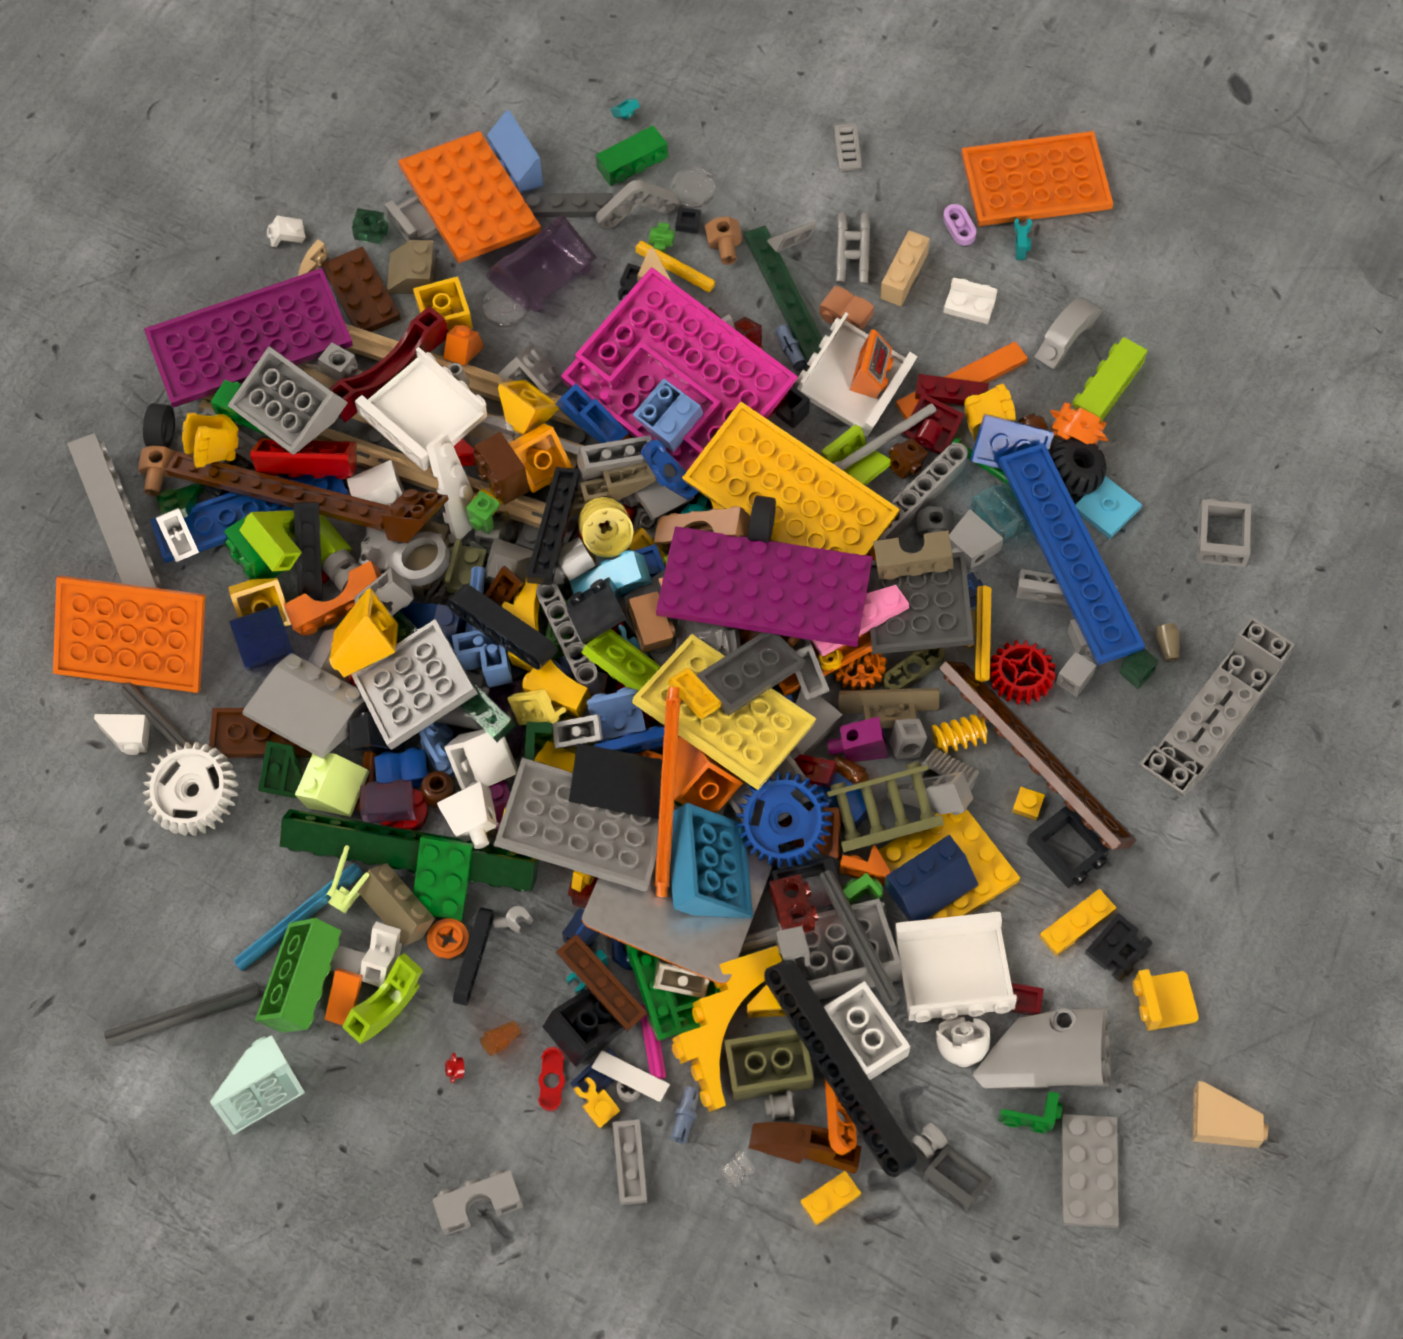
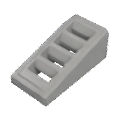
M856 124L835 125L833 137L839 172L862 170ZM854 158H855V161H846V162H843L844 159H854Z

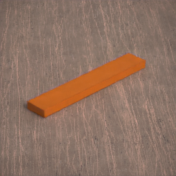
M1015 341L945 377L988 383L1026 364L1028 357ZM916 391L896 401L895 406L905 420L911 416L919 400L915 399Z

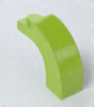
M405 953L398 956L381 987L366 1001L351 1009L342 1028L360 1044L377 1035L412 999L420 986L417 981L423 969Z

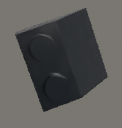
M610 577L595 581L588 590L583 593L580 591L573 594L569 601H567V612L583 644L627 619L626 601Z

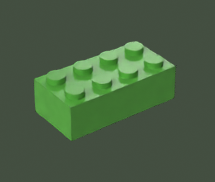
M317 918L288 924L255 1019L256 1022L280 1033L308 1029L314 1020V1010L317 1001L323 993L322 986L325 977L331 970L330 962L332 956L339 946L340 929Z

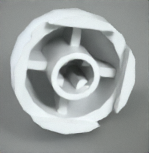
M965 1017L947 1019L941 1022L939 1030H936L938 1050L945 1060L960 1067H969L982 1060L987 1054L990 1045V1027L987 1023L977 1018H973V1022L965 1021Z

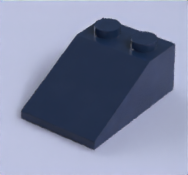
M411 602L407 607L401 608L395 614V621L398 623L396 642L404 640L436 619L454 649L452 635L465 633L466 621L454 614L448 606Z

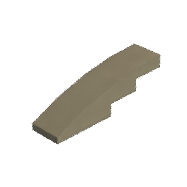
M647 462L602 471L603 478L579 483L580 490L576 491L570 517L580 514L585 504L595 498L608 497L618 501L655 482L656 477Z

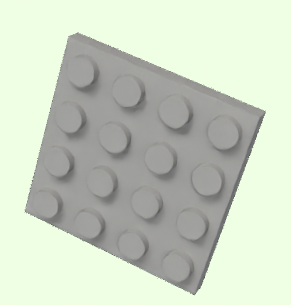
M436 619L396 644L395 653L351 674L386 745L391 750L478 694Z

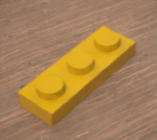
M1099 888L1041 932L1039 938L1055 956H1058L1113 914L1117 907Z

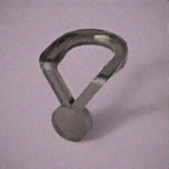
M508 511L502 513L495 512L492 515L493 521L503 522L501 529L502 540L515 544L519 534V525L510 519ZM507 524L513 525L512 536L509 540L506 536Z

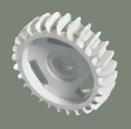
M185 742L184 749L176 744V752L173 753L171 750L166 749L168 754L166 758L158 755L161 761L159 765L151 763L155 771L153 773L147 772V775L151 777V781L143 782L144 785L150 788L143 792L149 798L144 803L150 807L148 812L154 816V821L161 824V827L170 830L174 834L179 832L183 836H186L188 832L196 836L197 830L206 834L207 825L215 829L214 821L217 820L223 823L221 815L223 813L230 815V812L226 809L227 806H235V803L230 798L231 796H238L232 790V788L238 786V783L232 780L237 774L231 770L233 765L227 761V757L216 748L212 749L208 744L202 746L199 742H195L192 746L190 743ZM181 765L168 783L164 785L170 773L177 766ZM213 766H215L219 777V788L216 790L208 771ZM192 784H198L199 791L197 795L188 797V787ZM176 810L197 812L196 817L189 819L174 817Z

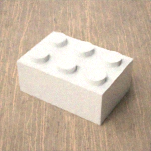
M865 981L824 1006L869 1080L909 1055L911 1046Z

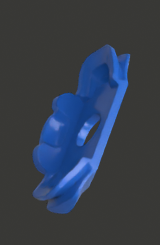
M652 440L643 446L641 454L661 486H665L686 500H690L699 492L683 481L682 477L686 474V471L666 451L665 446L660 441ZM666 464H670L675 468L674 477L665 475L664 466Z

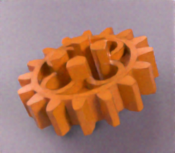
M871 651L865 654L867 656L864 657L863 665L861 664L860 657L832 673L836 674V682L843 680V688L850 685L851 691H855L856 687L865 690V686L874 689L875 682L881 683L882 675H885L886 667L884 666L886 658H883L882 654H872ZM854 666H856V667H857V673H856V675H855V676H849V675H852V674L854 673Z

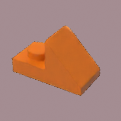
M873 844L868 862L857 855H843L839 869L840 874L858 879L867 873L871 879L876 878L882 886L885 884L886 875L891 873L875 844Z

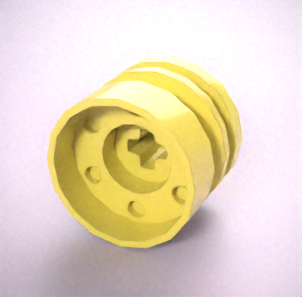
M608 497L595 498L585 504L580 511L578 518L579 531L584 544L590 552L599 557L610 558L618 556L627 550L632 542L634 530L631 519L620 502ZM607 520L609 525L604 524V526L601 527L600 523H605V521Z

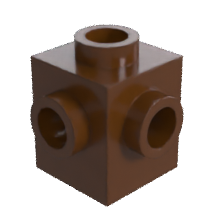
M912 438L901 444L897 443L889 451L891 463L889 468L901 479L911 474L914 476L921 470L928 452Z

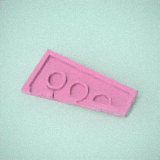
M896 585L866 594L859 636L870 631L871 628L886 622L887 619L909 609L908 601ZM811 640L822 657L843 646L841 644Z

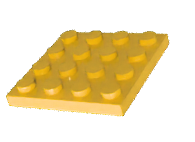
M967 809L958 815L935 813V816L942 815L944 825L898 837L878 850L890 872L896 870L949 834L963 851L975 875L978 886L929 919L969 915L1020 881L1019 875Z

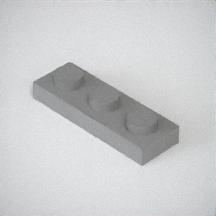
M640 1119L613 1122L620 1205L648 1203Z

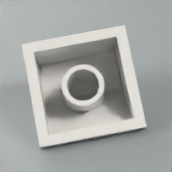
M392 460L347 479L351 496L389 506L405 491Z

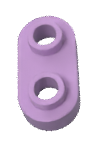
M958 204L947 206L944 210L943 221L953 240L962 246L972 244L976 237V228L965 208Z

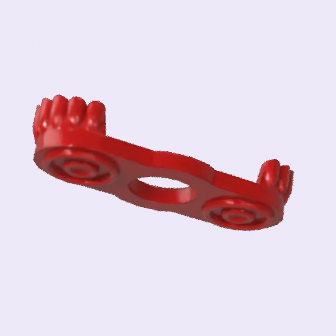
M557 1047L546 1048L542 1053L543 1055H541L542 1072L538 1079L540 1086L538 1102L542 1109L546 1111L558 1109L562 1102V1089L565 1084L563 1074L565 1056ZM548 1074H556L560 1080L559 1084L554 1088L547 1087L544 1084L545 1077Z

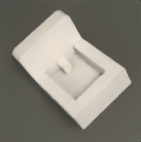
M276 216L267 230L271 246L277 247L281 240L303 243L305 232L302 219Z

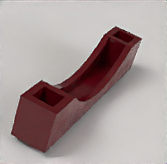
M430 306L427 307L411 321L397 345L380 362L361 374L342 378L332 385L329 389L348 402L338 418L346 423L357 414L355 400L361 395L368 400L418 358L416 352L418 347L425 353H430L445 341L449 332L445 318Z

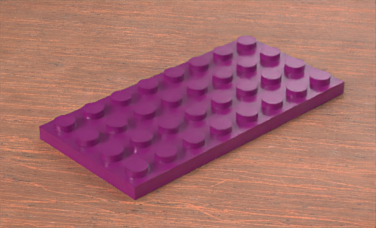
M322 268L144 328L173 408L215 394L224 380L243 384L268 347H271L295 365H299L319 358L331 343L343 349L353 346L352 339Z
M675 526L657 603L656 615L857 647L873 557L768 541V543L750 541L748 537L727 536L722 533Z

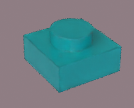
M637 98L626 99L610 110L614 117L627 119L635 114L634 110L639 108L640 104Z

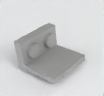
M533 344L516 356L498 374L505 381L510 376L515 379L524 371L545 394L562 381L560 370L545 358L540 348L535 347Z

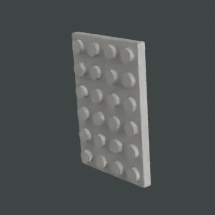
M522 758L494 846L647 892L657 857L659 819L568 802L573 773Z

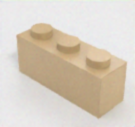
M908 231L882 281L880 299L902 307L928 255L930 238Z

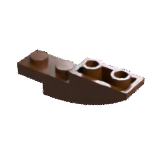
M762 1122L753 1124L748 1148L798 1164L805 1158L855 1174L859 1168L862 1146L856 1145L847 1154L839 1155L830 1145L827 1128L800 1123Z

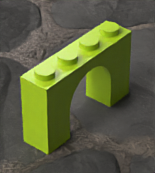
M294 510L251 512L245 518V522L239 530L272 571L290 570L302 553L291 540V538L295 539ZM320 515L323 567V563L332 553L334 554L341 549H345L350 553L352 549L327 518Z

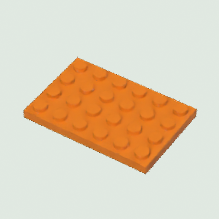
M480 131L398 160L399 168L458 263L541 233L539 222Z
M1094 131L961 149L978 227L1015 222L1016 218H1019V221H1025L1028 218L1033 220L1113 208V200Z
M61 575L56 577L53 674L198 693L201 691L206 594Z

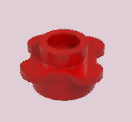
M452 1053L451 1058L445 1061V1075L450 1076V1083H454L455 1079H463L464 1077L463 1057H456L455 1053Z

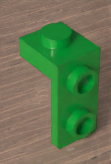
M1049 1091L1045 1099L1043 1117L1001 1109L998 1121L1004 1122L1005 1126L1019 1128L1020 1125L1030 1127V1130L1036 1133L1052 1132L1055 1118L1060 1119L1063 1103L1058 1102L1059 1093Z

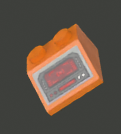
M871 329L860 349L850 386V391L877 399L881 391L885 392L889 378L885 377L886 372H890L894 358L890 357L893 348L876 330Z

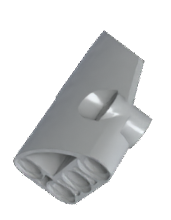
M1060 1008L1052 1012L1019 1018L988 1053L973 1076L984 1089L1049 1088V1086L1078 1085L1081 1087L1110 1086L1111 1070L1107 1009ZM1070 1014L1072 1017L1071 1025L1068 1028H1062L1061 1018L1064 1015Z

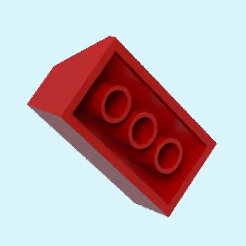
M261 438L250 451L256 472L272 476L288 474L289 477H301L305 474L312 475L313 478H324L326 475H333L338 479H348L357 470L356 442L312 440L293 455L273 439Z

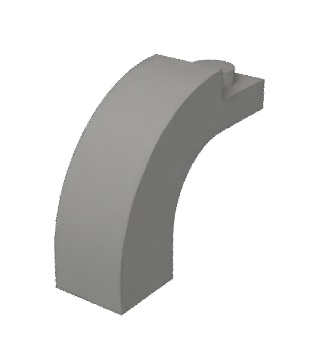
M1084 297L1075 299L1051 325L1044 336L1046 339L1035 357L1052 369H1057L1075 339L1084 330L1092 329L1103 309Z

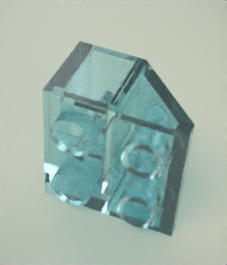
M991 485L972 498L971 510L1004 538L1003 544L1030 527L1009 485Z

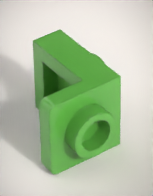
M480 491L466 507L471 527L477 531L482 530L489 534L494 528L492 515L499 508V501Z
M867 873L857 880L851 879L842 888L850 905L867 893L874 900L880 899L882 901L883 888L876 878L871 879Z

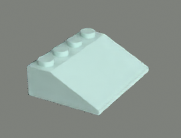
M271 1035L268 1038H259L252 1044V1047L246 1050L210 1103L234 1135L305 1092Z

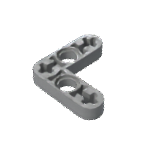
M635 180L628 183L599 210L596 218L599 227L606 230L615 227L638 205L668 214L678 210L680 202L675 192L641 180Z

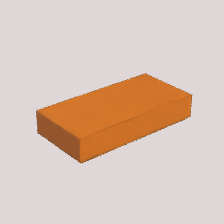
M340 968L335 970L324 1020L340 1025L344 1024L351 1009L357 1005L363 975Z

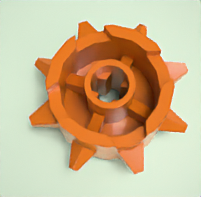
M1064 402L1060 411L1050 410L1053 414L1052 416L1056 418L1051 428L1054 432L1053 437L1061 441L1074 438L1085 444H1097L1098 440L1108 441L1103 433L1107 423L1104 421L1100 422L1101 418L1082 408L1074 410L1070 408L1071 404Z

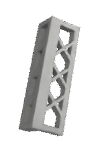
M1021 569L1016 598L1069 607L1059 585L1052 584V582L1057 583L1053 574Z

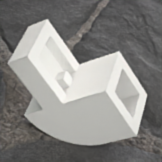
M379 922L374 924L372 927L370 949L361 962L360 975H363V982L381 987L395 961L400 956L402 943H399L401 929Z

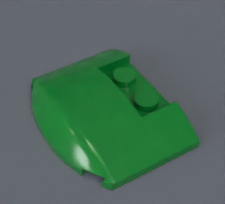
M626 944L630 967H633L648 1014L647 1020L657 1041L700 1028V1023H696L694 1020L692 1009L694 1008L693 1003L701 998L654 988L658 958ZM711 980L709 981L705 997L720 993V989H717Z

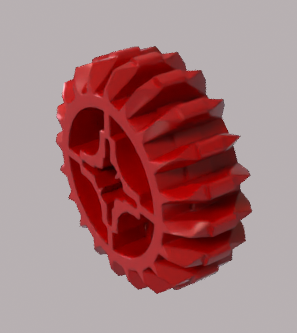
M1017 639L1013 642V646L1006 642L1004 649L998 648L996 655L991 657L989 681L993 682L991 687L993 690L999 689V697L1006 695L1007 703L1011 699H1016L1015 702L1019 705L1021 700H1024L1028 706L1031 698L1038 702L1040 701V696H1047L1048 690L1053 688V681L1056 678L1054 672L1056 668L1055 663H1051V655H1045V648L1037 649V642L1032 646L1028 645L1027 639L1023 642V645H1020ZM1031 662L1039 668L1041 674L1031 665ZM1024 667H1026L1023 674L1021 673L1020 677L1018 678L1019 673L1023 671ZM1003 671L1011 677L1012 683L1004 676Z

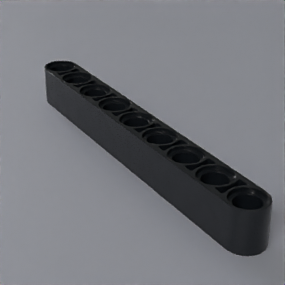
M783 960L767 968L764 972V980L882 1170L889 1177L895 1178L914 1167L917 1162L915 1151L797 964L793 960Z

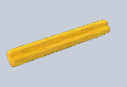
M639 241L636 245V253L646 257L648 250L654 249V247L644 241ZM654 249L665 269L707 292H711L715 287V280L663 251Z
M985 585L978 586L976 602L975 680L979 682L990 679L992 589Z

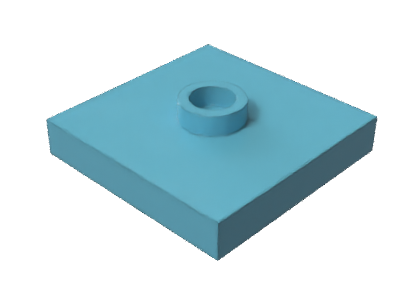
M1105 476L1103 483L1096 491L1086 494L1075 504L1080 516L1109 539L1142 508L1140 502L1107 476Z

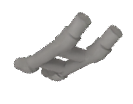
M841 212L838 214L836 282L845 283L846 259H860L859 283L867 284L869 274L870 216L867 213L861 215L860 231H847V215ZM846 240H860V250H846Z

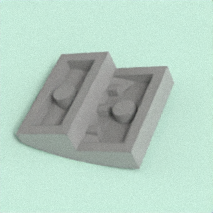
M666 464L664 466V473L668 477H674L675 469L672 465ZM657 480L632 494L637 503L641 502L651 521L693 501L695 498L692 497L690 500H686L665 486H661Z

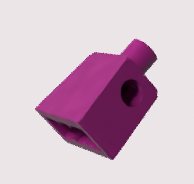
M879 717L841 726V738L827 740L830 755L845 753L847 762L850 763L888 758L885 735Z

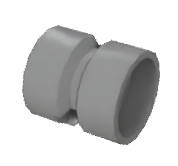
M341 549L334 554L332 553L325 560L322 569L330 580L334 581L336 587L342 593L348 582L349 571L360 565L356 563V560L349 551Z

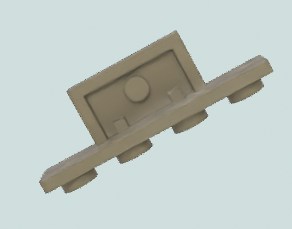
M939 688L840 691L838 710L842 714L864 713L865 720L879 717L882 728H893L896 720L916 719L915 711L938 710L940 692Z

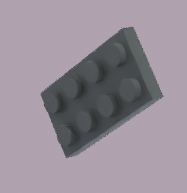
M762 632L696 676L722 702L720 708L730 716L801 669L805 661L780 635Z

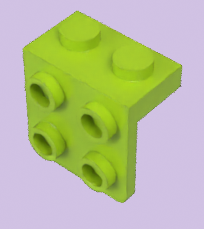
M855 424L821 450L822 457L831 463L835 461L840 462L865 446L867 443L862 427ZM875 450L845 469L844 472L863 485H866L891 466L890 458Z

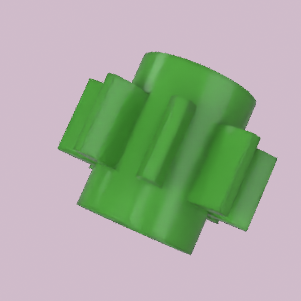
M658 222V227H651L649 244H654V249L666 252V247H673L675 230H670V225L667 223Z

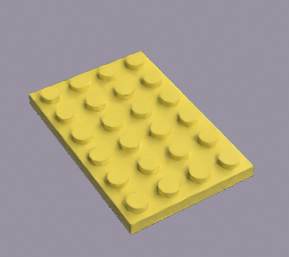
M691 634L633 697L632 703L665 725V698L668 696V687H670L667 684L668 680L687 667L697 675L725 656ZM772 688L730 716L721 708H718L702 720L681 699L678 735L759 790L815 724L816 718Z

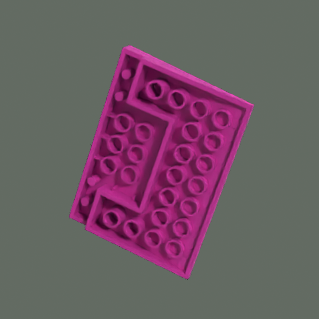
M653 267L647 271L575 354L576 359L561 375L564 384L569 388L577 384L592 400L596 398L634 438L651 435L633 417V414L663 378L698 403L704 415L685 435L683 442L674 452L665 446L666 451L686 472L740 401L767 419L798 379L797 375Z

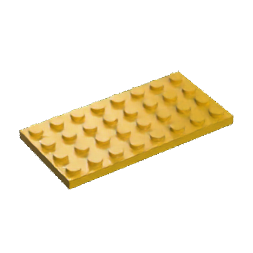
M741 401L682 477L684 482L723 509H729L732 506L742 507L750 516L756 495L775 498L776 511L770 541L867 556L874 547L873 541H878L900 513L899 508Z

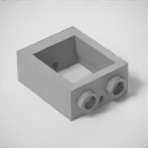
M1202 499L1198 511L1196 562L1246 566L1250 557L1251 504H1244L1240 501L1224 502L1217 499ZM1208 515L1242 519L1241 546L1207 543Z

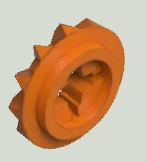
M446 918L439 920L428 931V947L438 958L450 960L456 956L460 957L461 953L467 949L468 931L464 924L456 919ZM453 931L452 938L456 943L449 942L444 947V940L441 936L448 937Z

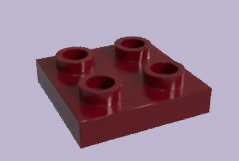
M922 393L911 416L931 403L935 406L936 412L903 432L901 436L906 439L912 438L920 446L940 455L950 445L965 414Z

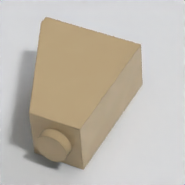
M1198 1081L1194 1088V1142L1259 1148L1263 1141L1267 1140L1268 1124L1264 1123V1114L1215 1087Z

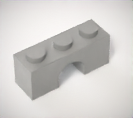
M504 1169L491 1173L489 1175L490 1178L485 1180H470L463 1184V1188L455 1191L453 1189H446L437 1194L438 1197L432 1200L444 1235L446 1236L471 1227L468 1211L470 1206L476 1201L485 1200L490 1202L494 1207L497 1217L522 1208L523 1205L511 1170L506 1172Z

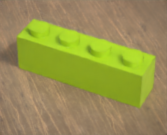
M1125 337L1118 344L1114 343L1108 353V359L1106 361L1103 359L1096 369L1097 374L1094 377L1090 376L1087 380L1084 392L1082 394L1078 393L1072 402L1074 410L1082 408L1101 418L1100 422H1102L1145 363L1148 350Z

